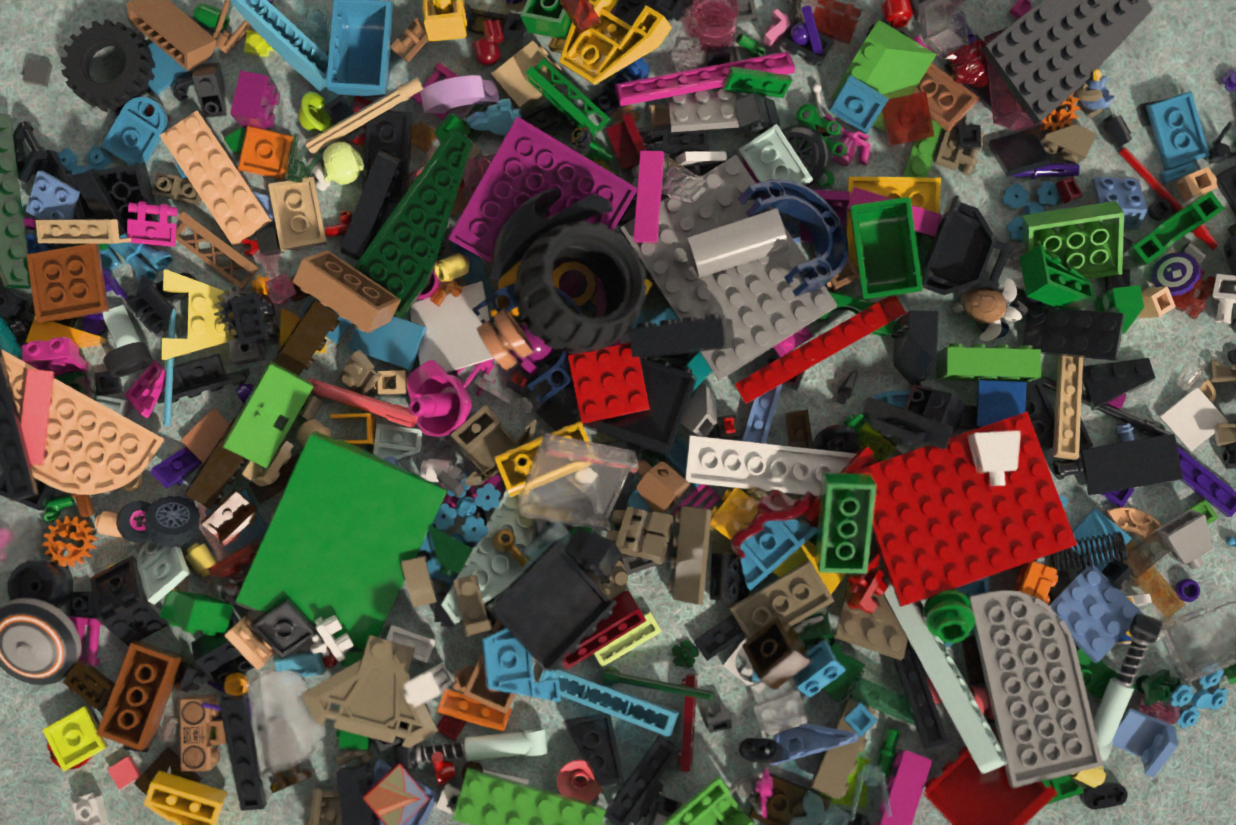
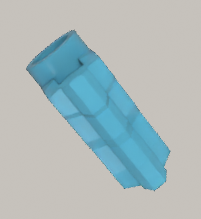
M508 98L498 100L497 104L488 106L483 112L472 114L466 118V122L469 128L479 131L489 130L494 135L506 137L516 117L518 116L522 119L520 109H513L511 100Z

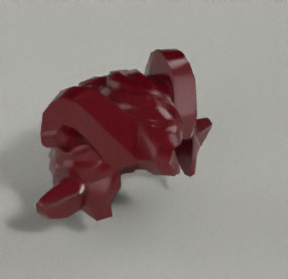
M982 39L963 45L961 48H957V51H950L947 54L946 58L950 60L954 82L971 84L975 87H983L988 83L990 78L988 67L991 66V63L981 51L985 46V42Z

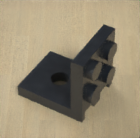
M133 556L90 577L96 620L128 647L131 643L139 642L168 626V620L159 617L161 610L155 604L147 601V597L143 594L137 560Z

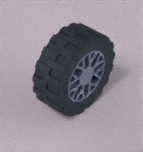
M181 496L159 498V500L152 502L151 506L147 508L145 515V531H147V536L154 543H158L161 546L179 547L185 543L188 544L190 540L196 537V533L199 531V509L196 508L195 503L190 502L187 498H181Z

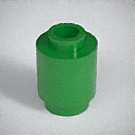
M207 3L198 4L194 9L193 17L199 25L215 31L222 9ZM226 13L221 32L229 25L228 13Z

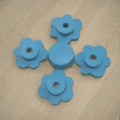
M96 145L91 147L90 153L86 154L88 167L77 166L78 156L73 154L69 148L56 152L61 159V163L65 165L69 172H72V175L86 172L93 168L95 170L104 169L106 165L112 163L109 151L105 148L101 149Z
M1044 181L1036 191L1037 196H1039V203H1028L1026 198L1028 191L1023 190L1020 184H1014L1012 187L1005 189L1006 195L1003 197V203L1010 205L1012 209L1025 207L1024 215L1044 212L1042 205L1049 203V205L1054 206L1061 199L1055 183L1051 184L1049 181ZM1014 217L1012 222L1007 224L1006 229L1011 233V239L1016 240L1018 238L1019 241L1023 242L1022 219Z
M463 480L461 484L465 491L458 497L461 499L456 504V510L449 508V505L446 503L442 504L432 523L437 524V528L444 531L448 526L455 524L454 518L458 513L461 517L467 518L466 524L461 527V530L464 532V540L467 542H472L473 540L480 542L482 536L487 535L488 528L484 525L482 518L476 519L472 515L476 512L477 506H482L485 511L490 510L491 507L497 508L500 505L499 497L501 493L499 490H495L494 485L489 483L484 488L477 490L478 496H476L474 501L470 497H464L466 490L470 486H466ZM449 490L447 491V493H448L449 496H454V495H455V494H453L452 492H450Z
M1217 665L1203 670L1202 677L1198 680L1203 688L1202 690L1193 694V687L1191 685L1181 684L1177 687L1176 691L1172 692L1170 705L1173 707L1177 705L1181 707L1191 700L1192 705L1187 709H1183L1175 721L1182 729L1187 726H1193L1197 722L1200 715L1197 708L1203 709L1206 707L1207 709L1217 710L1225 704L1227 700L1226 695L1228 694L1226 688H1215L1212 693L1206 690L1210 686L1218 684L1223 675V671Z

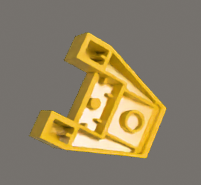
M579 0L559 62L596 85L658 48L672 28L666 18L652 8L645 6L634 24L630 26L610 13L618 0Z

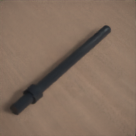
M1043 376L1041 384L1056 391V381ZM1082 393L1081 403L1090 407L1087 395ZM1103 404L1096 409L1125 423H1130V425L1139 428V431L1146 435L1160 436L1171 434L1155 426V423L1147 419L1143 421L1110 405Z

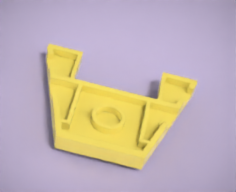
M164 270L163 292L188 293L189 296L188 339L162 338V360L226 344L228 340L234 339L235 336H232L231 330L225 332L223 331L225 325H218L217 322L220 320V316H214V313L219 311V308H216L214 304L221 302L217 297L224 294L223 290L172 271ZM233 313L229 314V318L234 317Z

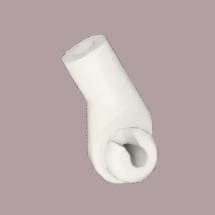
M309 159L307 164L318 179L315 182V186L319 190L325 191L327 187H330L331 180L327 183L325 182L324 167L318 159Z

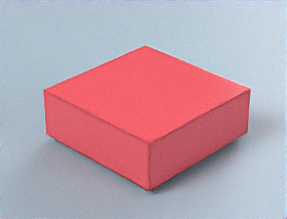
M130 755L107 769L118 789L123 788L142 775Z

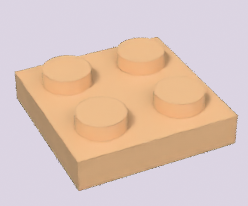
M245 615L225 637L259 670L275 651L250 627L254 620L249 619Z

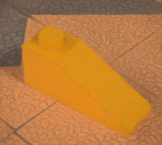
M36 316L26 339V343H29L31 341H50L53 338L66 337L79 346V349L105 345L108 342L107 339L55 322L37 323Z

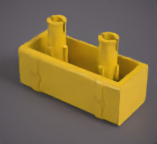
M422 0V13L429 41L459 39L467 36L464 0Z
M579 421L546 436L535 438L515 449L507 450V452L495 456L494 459L511 498L570 472L583 469L585 466L596 462V455L582 422Z

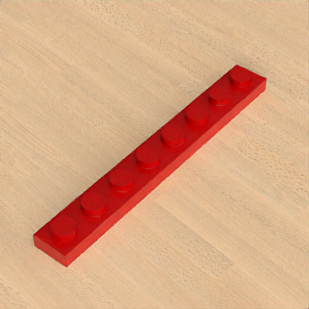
M896 295L888 296L735 383L734 386L746 405L907 312Z

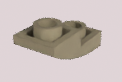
M156 173L152 190L153 195L201 206L202 199L189 180L182 179L176 175Z
M426 556L402 561L405 581L413 607L437 602Z

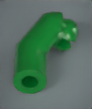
M72 494L50 499L43 511V519L46 522H53L58 518L64 507L75 505Z

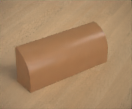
M132 0L127 2L128 21L187 71L203 64L213 53L216 39L169 0Z

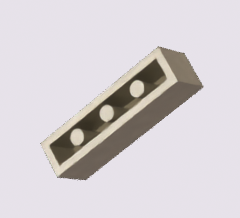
M850 698L845 700L833 729L854 732L843 719L859 704L858 702ZM863 705L874 716L876 711ZM866 733L862 737L858 736L857 742L825 750L809 787L839 800L840 796L844 797L849 786L846 783L849 774H854L858 765V761H856L858 752L862 753L867 744V739H865Z

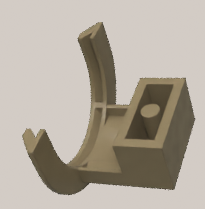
M485 405L451 434V442L480 472V474L472 473L464 480V484L466 486L481 485L495 476L499 469L494 457L507 452V450L529 443L534 436L537 420L534 419L527 425L522 436L515 442L501 427L500 419Z

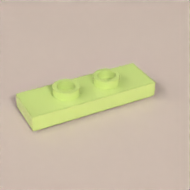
M650 611L644 614L646 622L594 653L601 667L662 632Z

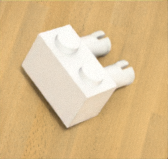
M1217 274L1213 297L1219 302L1215 322L1231 324L1233 306L1236 304V276Z

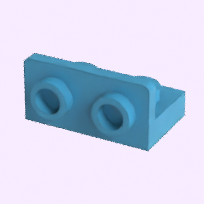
M824 640L807 652L811 663L792 677L796 688L808 697L818 693L846 670L836 660L829 644Z

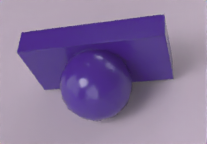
M807 5L801 7L806 23L801 22L794 25L790 35L792 41L798 45H805L811 40L813 51L817 55L822 53L823 49L811 6Z

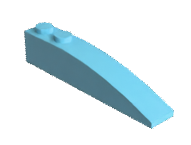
M230 0L260 36L317 90L321 91L326 87L329 56L267 0Z
M561 669L552 670L551 672L542 670L539 681L559 679L560 696L667 737L673 734L679 711Z

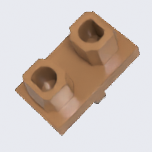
M416 17L407 28L402 30V34L390 46L391 50L408 63L429 40L425 25Z

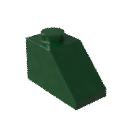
M431 526L427 534L435 563L440 567L439 571L449 577H452V575L457 577L473 549Z

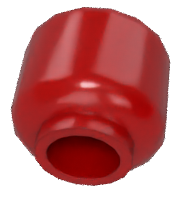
M884 0L881 4L883 18L890 22L891 27L894 29L906 26L913 16L910 0Z

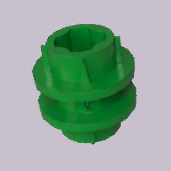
M954 588L931 596L925 603L924 612L927 628L934 636L944 641V643H956L970 635L969 632L974 627L975 618L971 610L970 599L965 594Z

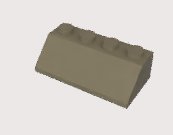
M681 506L680 510H676L675 524H679L678 534L674 533L673 547H677L676 557H671L670 570L674 571V580H669L668 593L672 594L673 600L703 605L712 511L709 508Z

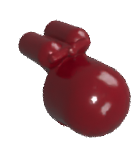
M492 20L484 21V37L471 43V48L476 53V60L482 66H492L500 60L498 43L503 42L504 34L499 20L493 22Z

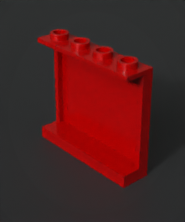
M967 746L958 752L959 758L954 763L950 760L941 768L943 773L937 779L932 776L925 783L924 787L926 789L923 792V796L951 825H1026L1057 795V792L1051 786L1047 788L1041 781L1014 788L1009 786L1005 765L987 773L981 772Z

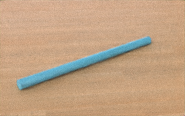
M173 309L168 324V338L175 339L176 309ZM174 357L166 360L164 426L171 425Z

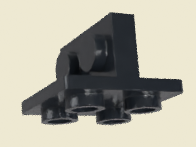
M712 553L710 600L740 601L747 597L750 590L746 586L739 556L737 554Z

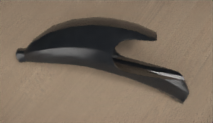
M556 187L539 192L523 203L504 224L495 243L492 271L489 273V276L499 281L503 275L522 260L529 247L544 233L557 226L584 221L601 214L613 212L612 203L607 198L592 194L556 215L545 218L546 211L562 194Z

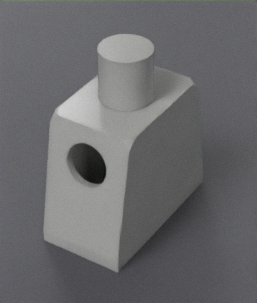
M1189 509L1154 530L1172 559L1188 564L1191 569H1198L1203 566L1204 563L1201 555L1212 548L1207 520L1204 514Z

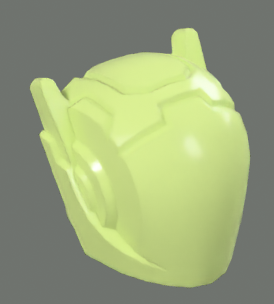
M334 142L323 153V172L326 183L330 180L339 185L352 183L360 177L362 170H364V162L360 153L353 149L349 143Z

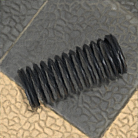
M1120 531L1114 532L1113 535L1108 533L1107 536L1103 534L1102 537L1097 535L1096 538L1092 536L1091 539L1086 537V539L1081 538L1080 541L1075 539L1081 550L1084 567H1087L1082 541L1086 547L1089 566L1092 567L1088 540L1091 545L1094 563L1096 566L1098 565L1093 539L1096 543L1100 564L1103 565L1098 538L1102 543L1105 562L1109 563L1104 537L1107 541L1110 560L1114 563L1109 535L1112 539L1116 561L1119 562L1120 558L1122 561H1127V548L1122 533ZM1076 545L1074 546L1078 567L1081 569V561ZM1070 547V548H1069V551H1070L1072 566H1073L1074 569H1076V564H1075V560H1074V556H1073V552H1072V547ZM1064 549L1067 568L1071 570L1067 549ZM1059 551L1062 570L1065 571L1062 553ZM1057 552L1050 554L1052 567L1057 569V572H1060Z

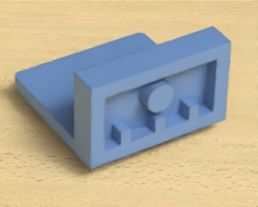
M38 171L26 212L41 220L80 219L74 213L80 191L44 171Z
M1094 177L1093 185L1098 203L1116 201L1124 211V229L1138 230L1147 212L1139 180L1132 178Z
M1129 709L1124 715L1113 738V746L1142 757L1141 761L1145 774L1153 778L1179 746L1175 726L1134 709Z

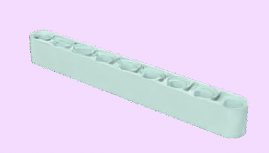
M885 579L884 581L889 587L884 595L981 772L987 773L1007 764L1000 744L944 642L928 630L922 602L917 601L899 607L890 579Z

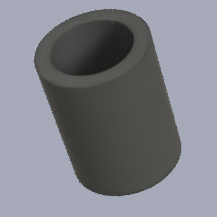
M1188 242L1180 251L1193 256L1198 264L1206 257V254L1192 242Z

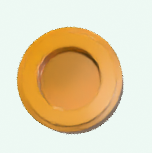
M232 673L224 680L225 692L231 696L244 694L248 690L247 676L242 673Z

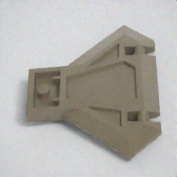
M369 635L361 660L301 693L315 723L324 725L326 718L335 720L333 728L389 743L394 742L395 736L404 738L402 746L408 748L436 733L438 730L424 703L414 707L413 703L409 704L403 693V690H405L404 684L411 680L408 671L415 648ZM331 703L340 705L338 711L329 709ZM400 721L408 723L406 729L399 727Z

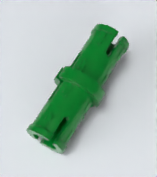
M886 727L882 745L878 749L879 757L875 774L887 778L890 777L894 757L896 758L897 756L896 748L901 731Z

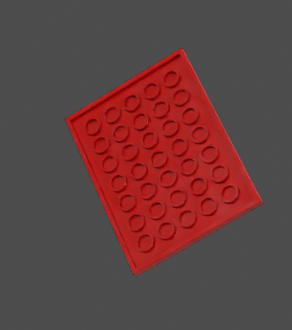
M1028 412L951 437L947 449L943 450L928 445L852 471V474H870L876 483L872 531L899 607L1077 545ZM1020 431L1017 469L1004 471L1005 485L990 486L989 472H976L968 435L974 433Z

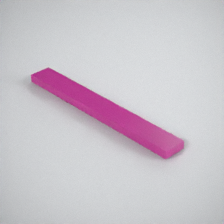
M788 51L615 84V91L620 106L723 87L722 84L730 67L787 75L795 73V66Z

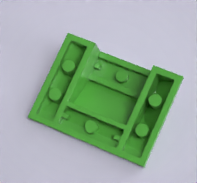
M878 20L845 72L830 100L835 101L850 75L889 99L873 123L874 127L887 134L937 54Z
M716 776L662 823V825L754 824L741 810L733 797L729 795L731 792L719 776Z

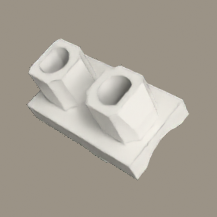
M335 615L324 621L321 617L315 620L317 624L316 629L322 638L320 639L318 634H314L311 637L314 644L310 649L313 654L321 652L325 657L330 653L326 648L329 647L338 662L345 658L344 653L354 646L347 633L335 639L333 633L342 628Z

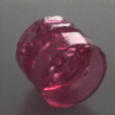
M736 0L693 1L689 33L691 41L697 48L707 52L709 48L727 47L734 42L739 14Z

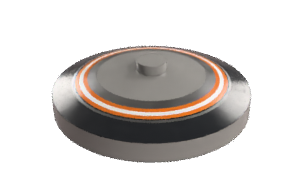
M16 599L1 606L0 667L12 677L34 685H50L66 678L77 660L80 659L82 649L78 631L71 620L53 605L36 599Z

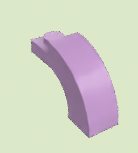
M481 76L449 78L433 83L420 91L424 113L444 114L446 111L458 106L470 104L495 105L499 100L496 81L482 80Z

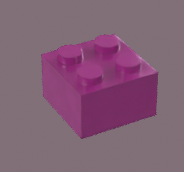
M240 70L230 115L245 129L249 125L269 130L275 123V114L273 112L275 106L279 105L280 93L267 75Z

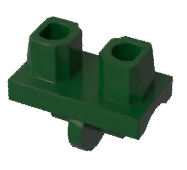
M1161 669L1152 676L1142 675L1136 680L1138 691L1145 695L1143 705L1148 706L1157 701L1166 702L1170 698V693L1176 691L1177 687L1181 685L1180 678L1171 677L1170 670Z

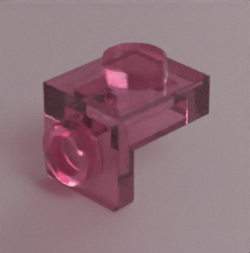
M287 273L266 282L270 300L281 307L289 304L288 298L296 294V290Z
M1145 696L1141 698L1139 712L1170 725H1174L1179 720L1178 705L1173 707L1169 703L1167 706H1164L1159 702H1155L1148 706L1143 705Z

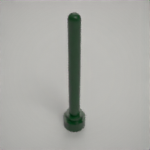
M606 666L603 673V685L613 686L614 684L622 683L705 700H713L715 697L714 692L710 690L621 674L615 667Z

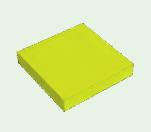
M88 705L42 729L62 771H66L108 748L104 737L96 735L99 727Z

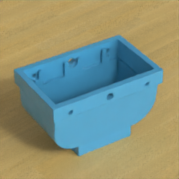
M334 0L326 87L329 91H334L337 95L383 97L387 94L392 55L390 46L392 45L393 5L391 1Z

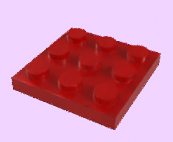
M631 342L608 346L594 352L567 355L582 424L650 409L640 358L632 357Z

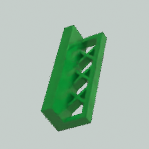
M544 58L535 68L531 66L525 72V80L577 127L583 128L587 126L590 129L589 132L593 135V139L610 121L606 114ZM545 67L551 72V80H546L538 72ZM554 84H564L568 88V95H562L554 87ZM580 99L584 102L585 111H580L571 103V100ZM587 115H598L603 121L596 126Z

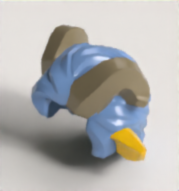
M1095 69L1090 78L1077 90V96L1085 106L1084 113L1089 118L1101 113L1103 109L1109 108L1112 100L1115 98L1114 95H1109L1110 92L1105 87L1108 78L1103 76L1102 71L1099 69Z

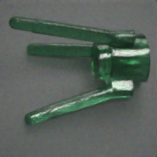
M297 133L293 137L285 178L295 183H301L303 178L310 177L312 169L327 146L320 149L309 166L305 168L303 161L295 159L299 137Z

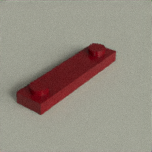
M688 673L686 679H682L681 685L697 688L698 674ZM685 696L682 750H678L677 764L681 765V772H690L693 766L696 698Z

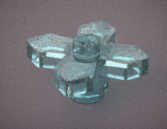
M314 2L307 9L308 16L306 22H295L294 25L325 54L329 55L332 19L329 20L325 7L318 2Z
M809 790L802 800L807 816L792 818L789 825H817L821 823L820 825H847L851 816L847 811L838 806L824 811L822 797Z

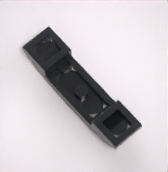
M464 3L467 31L484 35L483 22L499 20L504 39H525L527 29L520 16L521 14L509 12L508 15L478 10Z

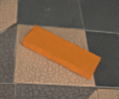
M446 689L443 692L437 712L504 733L512 708H509L506 714L467 697L463 693Z

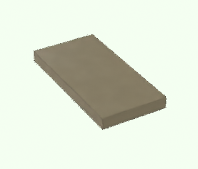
M808 560L733 604L729 609L749 640L777 616L790 626H793L834 602V599L811 561Z

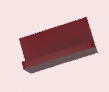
M629 113L622 116L621 123L606 128V133L622 170L640 164V151H647L632 114Z

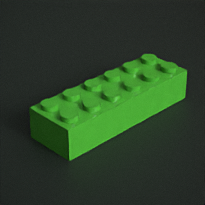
M467 768L454 809L453 820L470 825H602L606 810L599 804Z

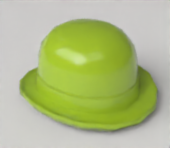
M309 91L304 94L298 110L300 124L310 132H323L333 126V121L323 108L327 102L317 92Z

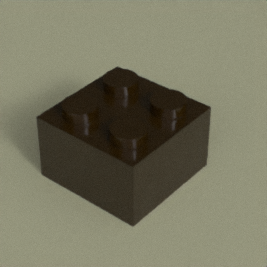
M778 616L742 645L758 679L773 690H777L811 663L794 628Z

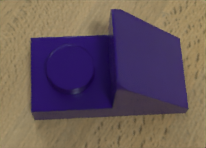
M186 446L154 466L150 473L167 489L175 483L180 486L202 462Z

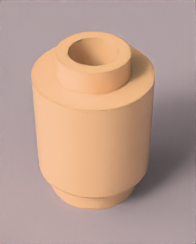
M103 511L101 515L99 514L95 520V528H98V533L122 538L116 525L118 513Z

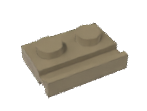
M358 350L352 354L339 377L342 379L343 384L351 391L368 396L381 374L373 370L374 365L361 350Z

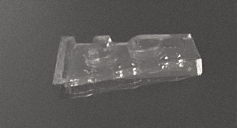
M664 154L661 194L669 195L672 199L694 203L709 187L707 182ZM638 178L631 184L638 188Z

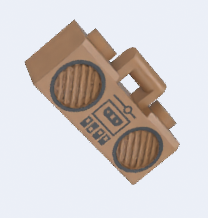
M216 694L187 695L180 700L181 771H209L220 761V749L217 748V745L226 744L223 719H216L219 710L202 707V703L220 705L219 701H216ZM214 726H216V738H214Z

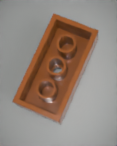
M142 641L131 643L96 735L138 750L150 747L185 656Z

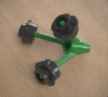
M566 117L565 126L570 127L573 131L572 144L582 149L590 147L588 155L583 156L590 160L597 159L600 161L602 159L609 163L613 155L606 152V148L600 146L593 139V135L589 132L590 129L587 126L583 128L577 127Z

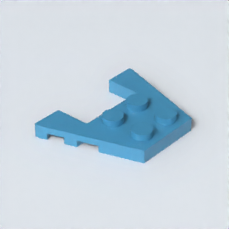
M506 628L482 639L486 687L488 689L556 702L561 701L559 679L534 682L532 656Z

